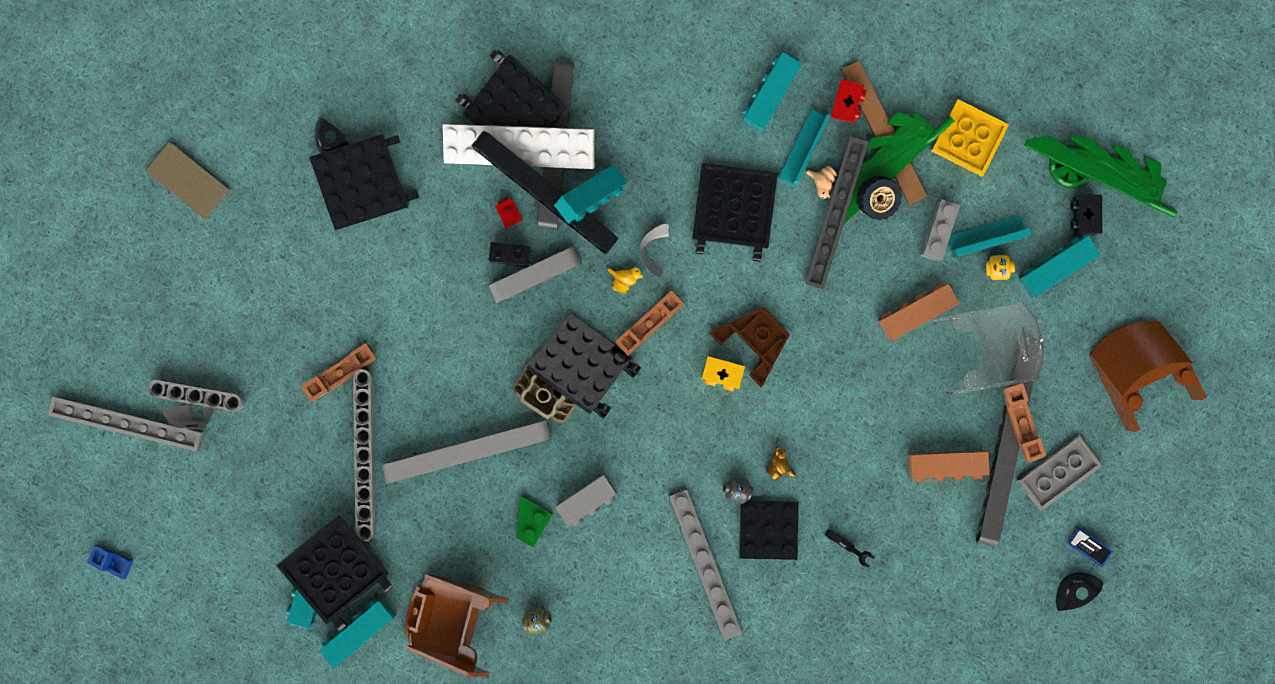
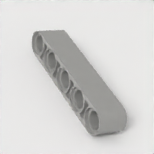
M571 247L489 285V288L498 304L506 298L510 299L521 291H527L536 287L541 282L549 281L554 276L564 274L570 271L571 268L579 267L582 264L574 247Z
M154 380L148 385V393L153 397L228 411H239L246 404L243 395L166 380ZM159 384L162 385L161 393H158L157 386ZM178 387L181 389V395L179 397L176 395V389ZM196 391L200 392L199 400H196L194 397ZM215 394L219 396V402L217 404H215L213 401V396ZM234 397H236L238 400V405L236 407L232 405V399Z

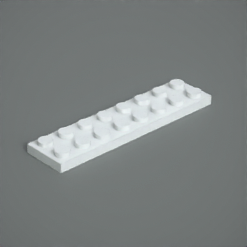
M443 124L444 163L492 165L471 147L472 143L484 130L531 167L594 168V129Z

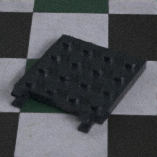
M494 50L490 57L499 63L500 67L474 100L471 101L465 94H459L455 99L459 105L466 108L463 114L475 125L551 127L567 108L558 97L513 55H508L506 58L499 50Z
M380 134L309 157L335 230L408 208V201L419 198L417 191L404 194L388 147L401 143L398 135L385 139L384 134Z
M702 163L692 235L693 240H698L696 254H704L705 241L754 247L752 261L760 262L762 249H768L778 173Z
M570 313L529 363L527 369L589 415L594 411L604 419L611 410V407L605 403H600L602 397L623 370L630 377L634 378L641 367L636 363L629 362L632 358L631 356H627L624 351Z
M340 514L276 564L277 568L325 624L332 621L339 631L346 626L345 621L339 614L374 585L379 583L386 593L393 588L385 578L389 574L388 571Z

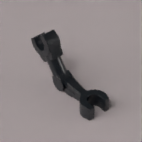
M830 529L825 533L827 538L850 553L853 552L859 556V563L864 567L869 568L870 566L865 562L867 557L875 559L872 553L868 551L860 552L854 545Z

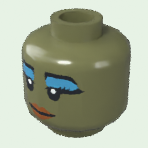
M543 607L526 611L522 618L524 630L531 635L548 631L552 622L550 612L546 611Z

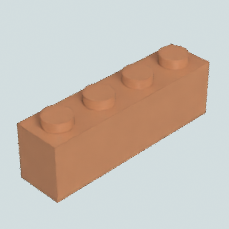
M939 283L931 288V293L926 295L923 292L914 297L916 301L910 304L907 301L899 305L898 311L892 313L890 310L881 315L882 319L878 323L888 341L899 338L959 305L960 303L950 285Z
M987 451L907 454L908 477L914 478V482H924L926 478H933V481H944L945 477H952V480H964V476H972V479H984L983 475H990L989 454Z

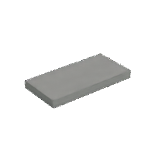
M1077 435L1017 479V481L1038 510L1042 511L1102 467V465L1081 436Z

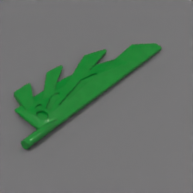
M899 111L887 122V125L901 127L893 135L875 137L869 141L866 151L878 147L880 149L869 161L862 163L844 224L860 210L857 204V194L859 187L862 186L864 181L876 175H882L892 180L955 122L954 119L949 116L934 129L918 112H915L910 117Z
M1050 136L1030 138L1024 143L1025 147L1172 218L1177 215L1176 210L1160 203L1167 180L1161 177V164L1148 157L1144 158L1147 168L1145 170L1138 166L1128 149L1117 145L1112 146L1122 159L1120 160L1110 156L1092 138L1070 137L1072 141L1083 149L1068 148Z

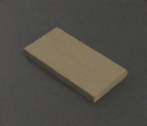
M171 142L164 147L146 170L149 175L204 219L209 217L230 191V189Z

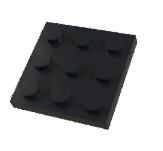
M749 500L740 504L739 558L798 560L799 502Z

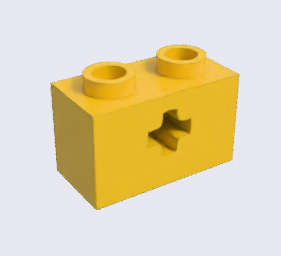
M707 356L701 379H705V384L715 386L716 383L723 384V389L734 391V388L739 389L745 366ZM725 369V373L728 375L720 380L717 372Z

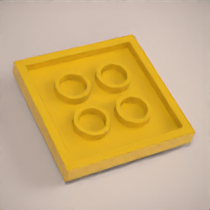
M957 99L949 114L955 122L936 139L931 152L982 177L1009 124Z

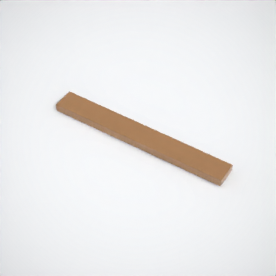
M860 61L843 68L841 71L846 81L863 84L865 86L864 90H867L864 102L860 101L859 107L862 109V113L874 137L893 135L895 131L892 126L887 125L889 119ZM909 163L895 176V179L910 206L926 198L927 195L911 163Z

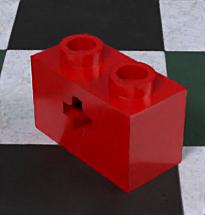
M841 79L831 118L855 124V120L860 119L862 109H859L860 101L864 102L867 90H864L865 86ZM852 97L855 103L847 107L845 100H849Z

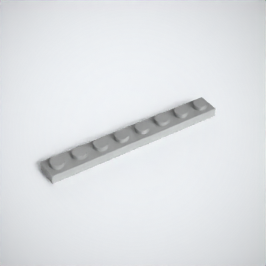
M56 396L52 397L48 411L49 416L196 452L200 449L204 433L191 429L175 428L167 423Z
M686 489L670 495L669 498L723 639L725 641L742 634L688 491Z

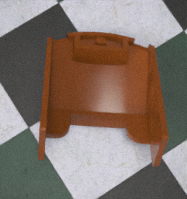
M1144 321L1120 327L1105 336L1089 355L1126 431H1140L1132 414L1140 409L1143 404L1139 389L1170 374L1173 375L1179 385L1185 386L1191 400H1204L1207 398L1191 366L1193 362L1161 322Z
M426 574L421 586L416 587L408 607L405 622V634H408L406 650L468 677L489 676V671L476 666L477 652L474 648L470 647L479 610H487L492 603H507L508 598L486 591L482 587Z

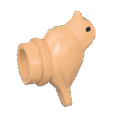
M829 166L822 168L820 172L807 170L806 174L811 176L815 182L818 196L821 199L830 198L829 191L832 189V183L838 177L837 173Z

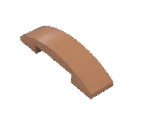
M671 290L638 322L619 337L615 343L627 356L630 355L685 304Z
M364 343L340 362L300 387L309 400L314 402L353 377L356 371L366 368L376 360V357L368 345Z
M1021 382L1004 388L1009 418L1026 462L1046 457L1041 438L1037 435L1027 404L1029 400L1024 384Z

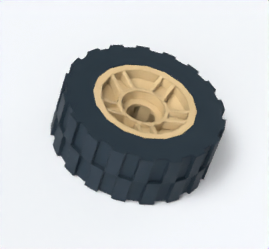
M876 175L872 178L870 177L858 189L857 204L859 209L872 219H888V217L894 215L899 209V205H901L902 194L900 187H898L896 182L885 176Z

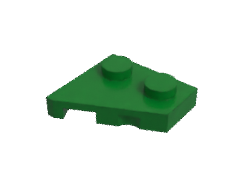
M522 495L519 498L517 539L534 547L553 514Z

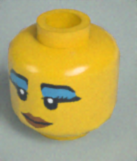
M1008 255L991 256L989 261H986L987 276H990L992 280L1009 279L1011 273L1015 272L1014 261H1010Z

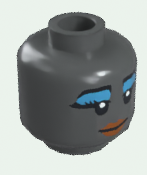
M731 477L729 481H725L723 492L728 501L743 504L750 500L753 487L750 486V482L746 479Z

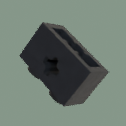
M1077 195L1073 197L1070 203V209L1073 211L1070 228L1073 230V235H1098L1103 233L1102 195Z
M491 242L489 262L529 267L531 248L523 245Z

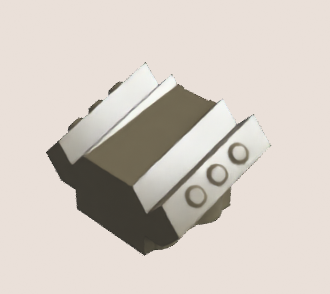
M534 353L511 388L521 398L520 402L547 420L552 418L556 422L565 423L577 405L527 369L529 363L537 355Z

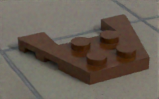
M764 307L709 333L720 346L736 333L757 354L762 363L749 376L759 387L764 385L790 335Z

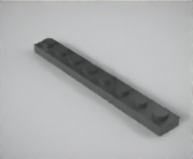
M850 136L806 279V285L824 290L869 141Z

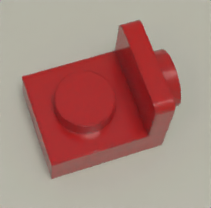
M507 197L497 202L498 205L495 208L506 229L523 221L512 198L508 199Z

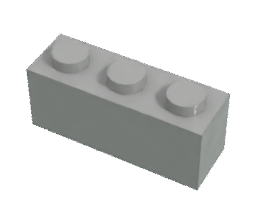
M943 199L937 202L919 256L936 262L943 260L960 205Z
M603 474L562 501L555 508L568 527L571 524L575 527L583 521V516L586 514L591 516L600 510L598 506L605 503V505H608L614 501V496L617 492L605 474Z

